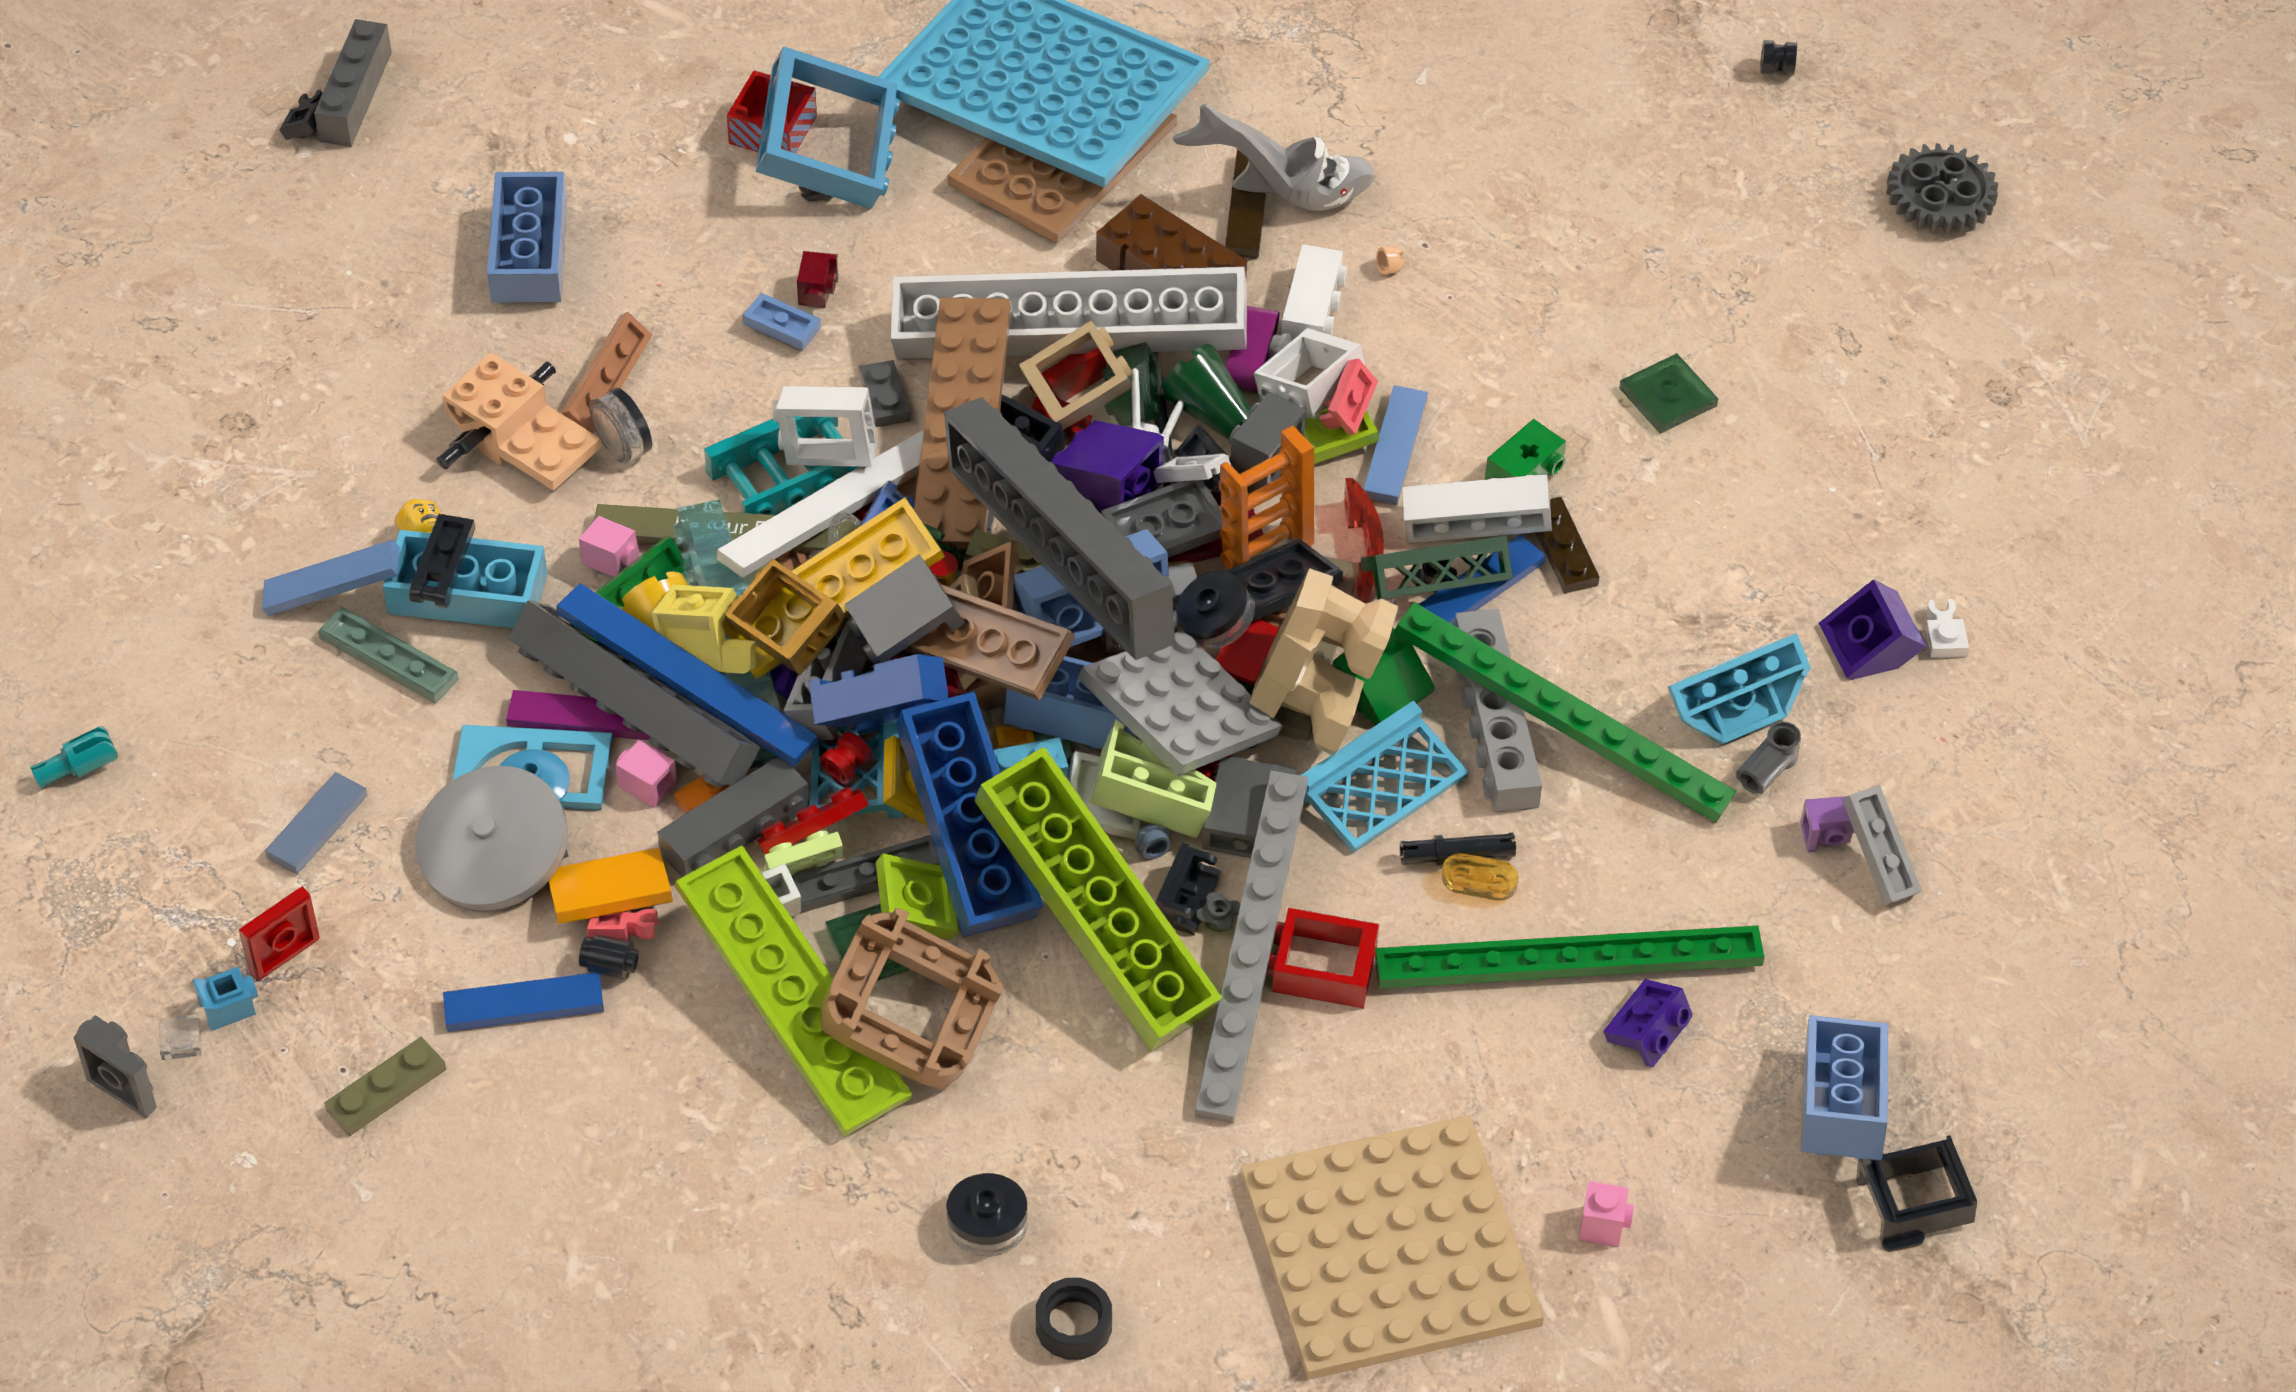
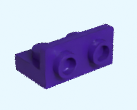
M1644 979L1603 1032L1608 1043L1639 1050L1645 1066L1654 1067L1681 1031L1688 1025L1693 1013L1683 988Z

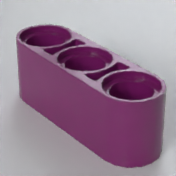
M1247 305L1246 349L1231 350L1226 365L1239 390L1258 393L1254 372L1268 361L1269 345L1278 330L1279 311Z

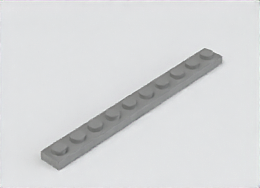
M1270 771L1221 991L1222 999L1217 1009L1195 1108V1116L1229 1123H1234L1269 957L1272 951L1307 790L1308 777Z

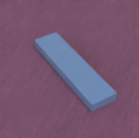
M1393 386L1380 430L1379 442L1376 444L1364 485L1362 498L1398 505L1427 403L1428 392Z
M390 540L264 580L262 610L268 616L398 576L399 546L394 540Z

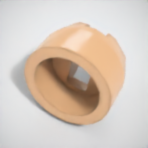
M1395 246L1378 248L1376 263L1381 274H1392L1402 269L1405 259H1400V255L1403 254L1401 249Z

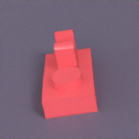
M1359 358L1347 362L1337 384V390L1333 399H1329L1325 404L1328 407L1329 413L1320 415L1319 419L1327 429L1342 427L1347 434L1355 435L1378 384L1377 379Z

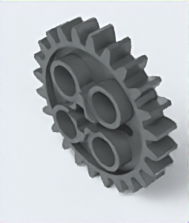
M1936 143L1934 150H1930L1926 144H1922L1921 152L1910 148L1909 156L1900 154L1899 161L1893 162L1887 179L1886 195H1890V205H1897L1896 214L1907 213L1905 222L1909 223L1917 220L1918 229L1923 228L1925 225H1930L1931 233H1934L1940 227L1948 235L1950 228L1954 227L1957 232L1962 233L1964 225L1973 230L1975 229L1976 222L1984 224L1986 216L1992 215L1998 197L1997 189L1999 185L1998 182H1994L1995 172H1987L1988 163L1977 164L1979 155L1967 157V149L1965 148L1957 153L1954 152L1952 144H1950L1947 150H1942L1939 143Z

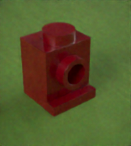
M803 251L797 277L798 305L826 308L828 294H834L836 283H838L839 279L838 254Z

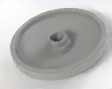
M491 766L476 769L448 783L434 796L426 807L420 819L415 839L418 865L435 892L451 904L476 911L507 908L534 895L555 874L567 847L568 823L562 804L546 782L533 773L509 766Z

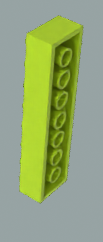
M1045 747L1040 748L980 785L974 801L1151 1052L1215 1011L1222 996Z

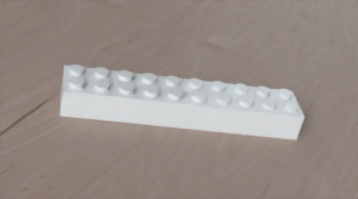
M1244 267L893 277L891 342L896 359L933 358L940 298L1010 299L1012 307L1006 356L1035 355L1091 320L1098 330L1104 327L1115 344L1110 347L1112 353L1193 351L1205 344H1211L1216 350L1246 349L1247 284ZM1093 339L1068 354H1087L1097 346Z

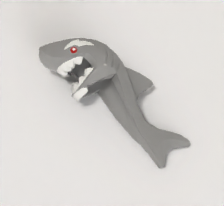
M1208 104L1200 106V120L1195 127L1173 136V141L1176 144L1184 146L1222 144L1235 147L1249 161L1246 169L1232 182L1234 188L1249 192L1277 193L1292 205L1308 211H1323L1343 205L1367 189L1376 177L1373 167L1360 157L1339 156L1337 154L1334 157L1329 156L1328 148L1325 146L1322 138L1312 136V138L1293 143L1285 149L1262 132L1218 112Z

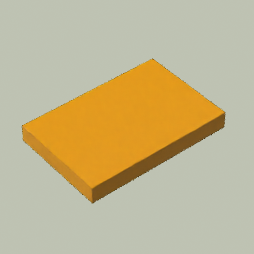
M660 847L559 866L555 874L548 881L558 924L673 902Z

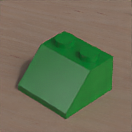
M1393 627L1386 648L1369 680L1351 671L1345 652L1332 661V666L1364 681L1356 709L1375 725L1413 700L1416 704L1420 703L1435 691V685L1413 645L1393 634L1395 631Z

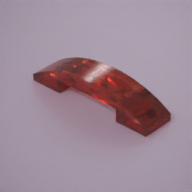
M1345 478L1343 501L1348 529L1362 528L1366 556L1384 554L1383 530L1373 502L1355 479ZM1358 562L1356 584L1358 598L1361 602L1367 604L1375 601L1377 597L1373 571L1362 572L1361 562Z

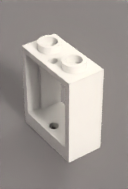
M1307 328L1254 372L1260 401L1269 392H1272L1306 409V417L1314 419L1327 408L1326 402L1329 399H1333L1337 390V384L1347 362L1359 358L1365 365L1361 344ZM1311 366L1324 370L1307 386L1293 382Z
M783 386L779 401H774L773 420L774 422H779L778 446L779 450H784L787 465L871 467L878 443L868 388ZM794 416L848 417L852 439L798 438Z

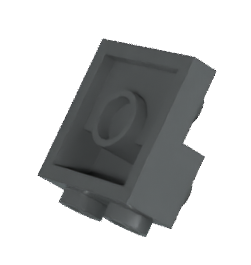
M95 1015L91 1020L82 1023L73 1037L86 1080L147 1119L157 1108L152 1092L154 1088L149 1081L146 1071L147 1064L139 1055L130 1052L127 1042L128 1035L120 1025L113 1021L107 1023Z

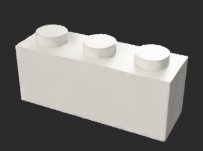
M1302 244L1282 318L1281 335L1283 333L1291 334L1292 340H1294L1307 328L1332 335L1335 317L1331 316V312H1338L1341 291H1337L1338 286H1345L1348 266L1342 265L1343 251Z

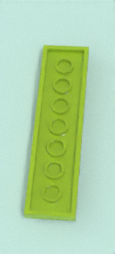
M742 845L676 880V890L844 1137L911 1099L912 1092L898 1072L841 1044L833 1036L826 1034L822 1030L821 1006L833 977Z

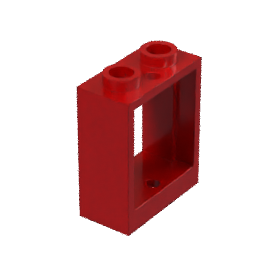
M1288 908L1285 922L1278 921L1274 944L1279 945L1278 954L1271 953L1268 962L1267 976L1273 977L1272 992L1364 1009L1375 959V948H1377L1380 924ZM1293 936L1359 947L1353 976L1287 965Z

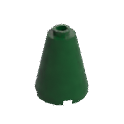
M1205 344L1192 351L1196 357L1186 363L1182 359L1174 366L1162 382L1160 388L1163 392L1160 393L1175 406L1179 400H1182L1184 402L1182 408L1184 412L1229 441L1233 429L1237 425L1242 426L1247 420L1251 408L1217 350L1211 344Z

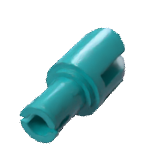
M98 726L63 743V748L60 749L61 753L30 766V769L42 789L70 774H73V776L77 775L80 778L115 761L118 758V752L107 729L104 726Z

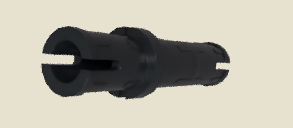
M1513 832L1443 838L1442 835H1434L1433 839L1400 841L1399 854L1403 856L1400 859L1402 865L1435 862V865L1439 866L1444 865L1445 861L1516 856V841L1512 842V840H1515Z

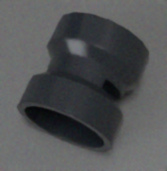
M1763 40L1760 73L1771 74L1773 71H1781L1783 75L1794 76L1797 42H1786L1782 45L1776 44L1774 40Z

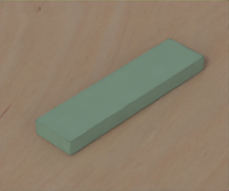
M342 606L318 630L321 640L434 704L459 680L457 671Z

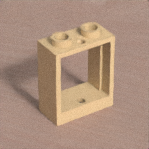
M1092 320L1019 364L1024 376L1050 418L1062 424V430L1131 389L1128 376L1133 373L1123 356L1115 358L1110 350V347L1115 345L1104 327L1098 330ZM1093 339L1115 376L1062 408L1041 375L1040 370Z

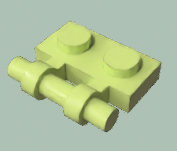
M820 831L809 835L806 838V842L794 846L787 842L772 847L769 850L770 853L764 855V872L785 863L790 874L794 875L795 872L813 866L815 868L825 866L827 862L841 858L843 844L837 831L828 834V831Z

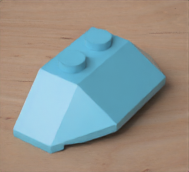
M1795 633L1687 676L1668 686V690L1681 722L1716 742L1724 744L1787 717L1800 691L1803 680L1811 667L1798 634Z

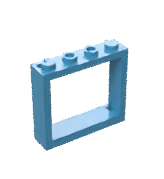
M783 46L771 69L755 172L871 209L880 195L885 196L889 184V179L885 178V171L888 170L893 156V152L888 150L896 132V125H893L892 121L897 114L900 99L896 98L898 84ZM792 78L879 106L869 177L781 149Z

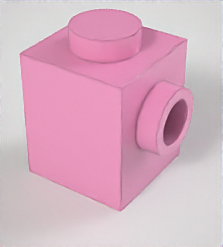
M598 516L578 539L582 564L612 577L639 557L635 530L601 516Z
M638 740L630 750L623 751L617 759L618 787L653 808L677 784L675 760L668 757L663 750L655 746L651 747L641 740Z
M1588 1181L1579 1240L1619 1247L1622 1228L1630 1229L1634 1205L1627 1204L1629 1188Z

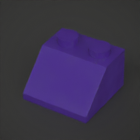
M1874 579L1819 622L1836 659L1849 680L1899 669L1926 648L1898 591Z

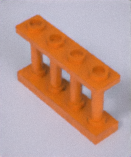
M1293 425L1281 431L1279 454L1241 474H1238L1228 462L1220 465V481L1218 482L1221 491L1219 511L1222 518V529H1220L1222 553L1220 556L1227 570L1249 561V558L1285 539L1296 540L1300 538L1309 546L1314 544V447ZM1281 469L1280 478L1247 495L1248 486ZM1282 493L1280 502L1248 518L1249 510ZM1282 517L1280 526L1248 543V535Z

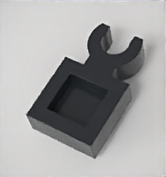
M321 89L317 90L312 98H309L306 93L302 94L298 100L299 107L290 109L279 129L286 140L297 137L306 138L317 131L314 112L323 94Z

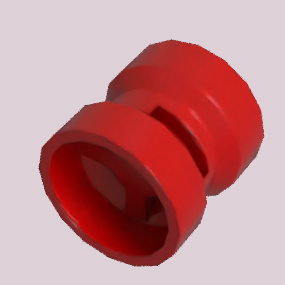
M846 731L837 740V747L827 750L820 757V763L833 779L845 785L853 779L857 767L865 766L872 759L873 754L860 737Z

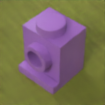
M1847 796L1805 799L1800 824L1807 852H1815L1816 845L1827 844L1837 846L1842 843L1851 842L1852 834L1855 831L1842 801Z

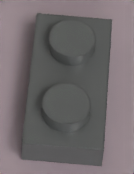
M894 360L859 366L862 385L869 390L875 427L910 421V410Z

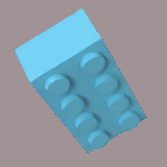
M399 530L396 544L399 546L398 576L385 579L383 584L388 614L514 628L527 601L540 602L548 574L544 546L478 538L471 539L452 590L450 604L447 608L435 606V603L432 601L424 600L423 603L411 602L409 600L410 587L431 533ZM429 581L427 586L437 587L439 582Z

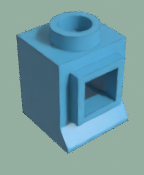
M239 967L206 979L193 980L199 1005L204 1007L211 1031L256 1015L252 999L258 997L255 984L251 975L243 978Z

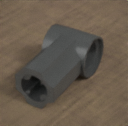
M1783 721L1770 726L1767 738L1736 772V778L1741 782L1744 789L1752 794H1763L1783 770L1795 765L1798 760L1801 742L1799 728L1790 722Z

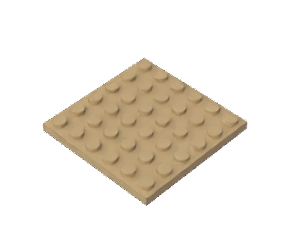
M1470 1115L1241 1165L1240 1175L1307 1380L1543 1325L1544 1317Z

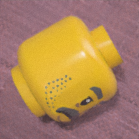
M411 499L405 502L398 511L394 524L398 533L399 530L431 533L438 513L441 514L437 504L431 500Z

